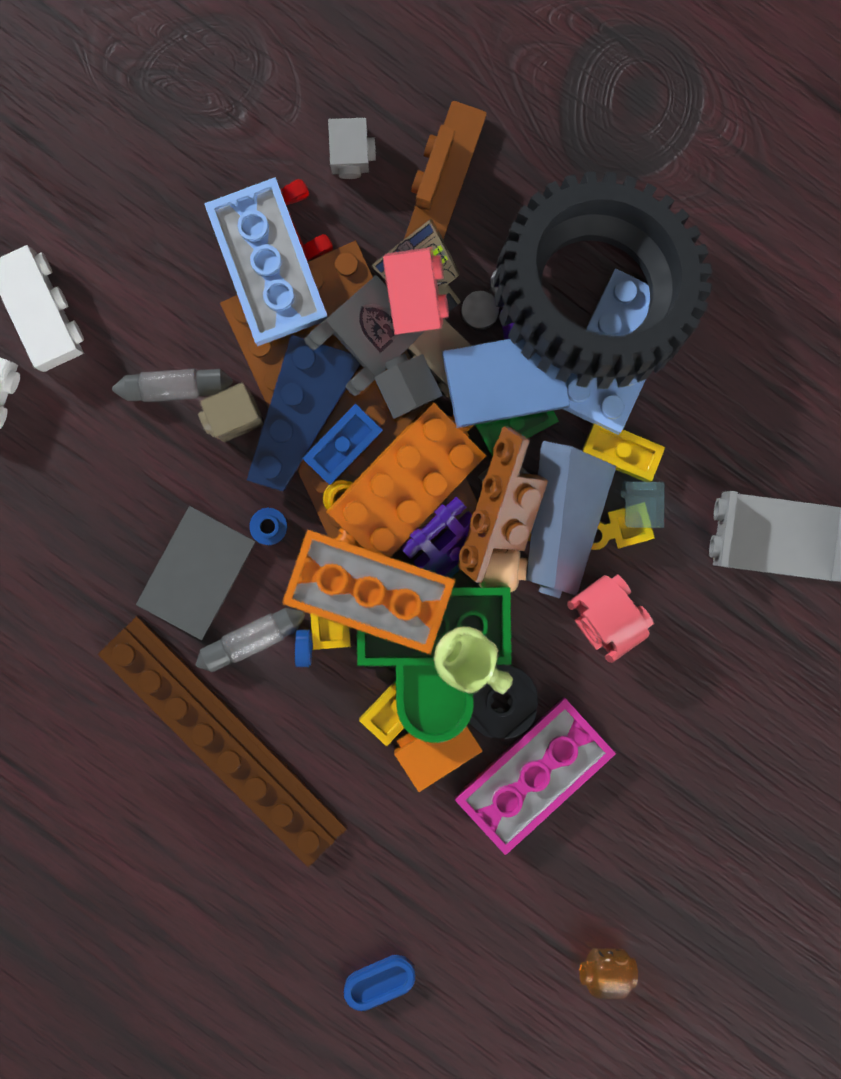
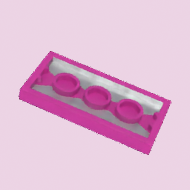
M563 697L458 793L454 799L506 855L616 753L568 700Z

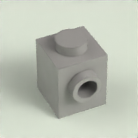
M366 118L328 119L332 174H339V177L342 179H356L361 177V173H369V161H376L375 137L367 138Z

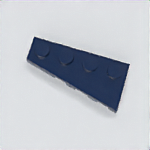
M294 335L290 337L247 477V481L283 492L303 462L302 458L309 452L317 435L321 432L337 402L347 389L346 384L353 378L361 366L349 352L323 344L316 350H312L305 343V339Z

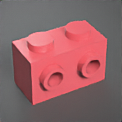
M433 247L393 252L384 255L383 260L395 335L440 329L443 325V318L449 317L446 294L439 295L437 279H443L441 256H434Z

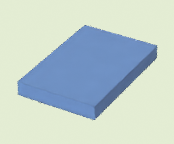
M508 339L442 352L456 428L568 408L570 401L566 382L556 379L559 368L552 364L546 373L537 368L542 359L537 353L529 360L521 354L526 343L524 339L515 344Z

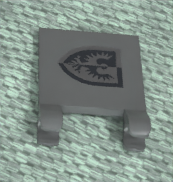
M375 275L317 326L304 341L312 350H316L332 334L338 338L364 368L346 384L347 390L353 396H357L375 380L374 377L387 369L385 366L386 362L402 355L424 331L395 335L388 287Z

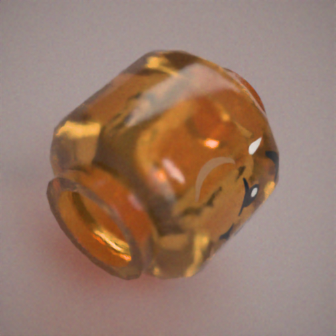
M595 948L588 953L586 961L581 962L579 976L581 984L587 986L592 997L597 999H623L637 985L638 968L634 958H630L624 949Z

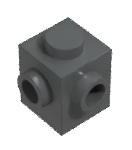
M402 354L386 362L387 370L374 377L394 419L443 396L423 354L409 360L406 354Z

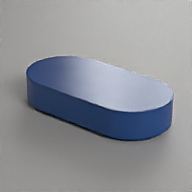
M392 955L353 972L346 979L344 985V998L347 1004L355 1010L367 1011L406 994L415 983L414 965L408 958L402 955Z

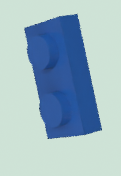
M354 404L302 459L331 485L383 430L359 406Z

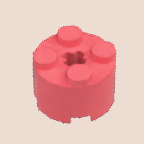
M604 575L567 601L568 608L570 610L576 608L580 614L575 619V622L584 636L596 650L602 646L608 652L605 655V659L610 663L615 662L648 638L650 634L648 628L654 625L651 616L642 606L636 607L628 595L631 594V590L619 575L612 579Z

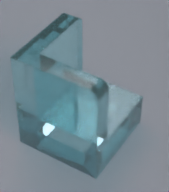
M665 482L621 483V498H625L626 527L664 528Z

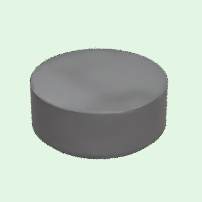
M475 291L469 294L463 301L461 308L464 322L470 328L476 330H484L491 327L499 314V307H496L494 296L486 291Z

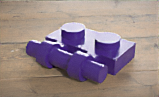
M455 497L446 506L442 504L434 511L436 515L421 529L417 527L409 535L411 538L401 547V550L411 559L422 549L424 552L413 563L418 568L451 578L460 570L458 567L459 554L464 546L471 525L472 514L468 511L457 520L456 517L466 509V506L458 497ZM447 526L449 529L432 544L431 540Z

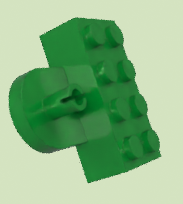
M453 588L430 654L357 629V666H396L397 714L403 727L415 738L430 743L451 740L466 728L472 716L473 693L463 692L450 686L440 677L436 670L434 662L435 651L439 641L447 633L459 627L477 629L496 645L498 650L496 665H511L510 588Z

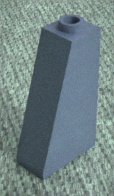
M547 441L542 443L538 475L548 480L532 527L526 580L540 584L538 592L560 598L562 591L573 595L578 593L616 466L574 447Z

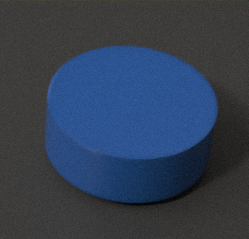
M296 630L295 667L311 666L313 641L310 630Z

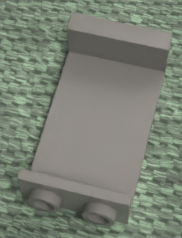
M736 491L722 492V497L717 498L714 507V520L718 521L717 535H712L709 545V557L714 558V566L841 582V507L738 494Z

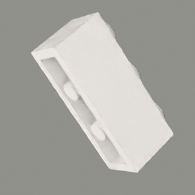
M26 245L0 257V296L34 368L45 372L84 354L79 344L84 341V338L74 320L69 322L64 312V309L68 307V303L61 289L58 286L53 288L48 275L52 273V269L45 255L42 252L37 254L36 251Z

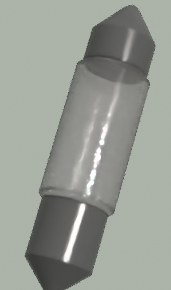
M222 369L151 371L135 375H125L112 387V391L126 401L155 402L198 399L200 396H213L227 390L233 384V379Z
M284 608L274 614H267L200 649L196 666L203 670L214 672L231 663H237L283 641L286 636L295 633L299 629L305 614L303 611Z

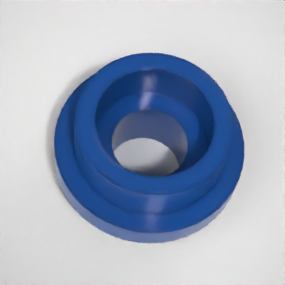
M274 508L258 510L250 520L252 537L263 545H274L280 542L287 532L285 516ZM266 519H271L275 523V529L270 534L264 533L261 528L262 522Z

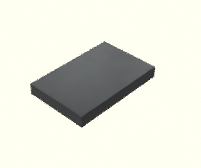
M189 506L136 605L192 636L204 640L257 541Z

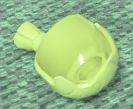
M459 627L447 633L439 641L435 651L434 662L438 674L450 686L463 692L474 693L487 683L496 692L504 694L513 681L508 672L498 671L495 668L498 655L497 647L481 631L471 627Z

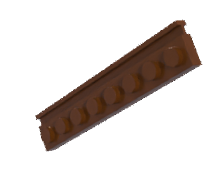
M139 615L97 654L307 867L313 864L347 830L348 826Z

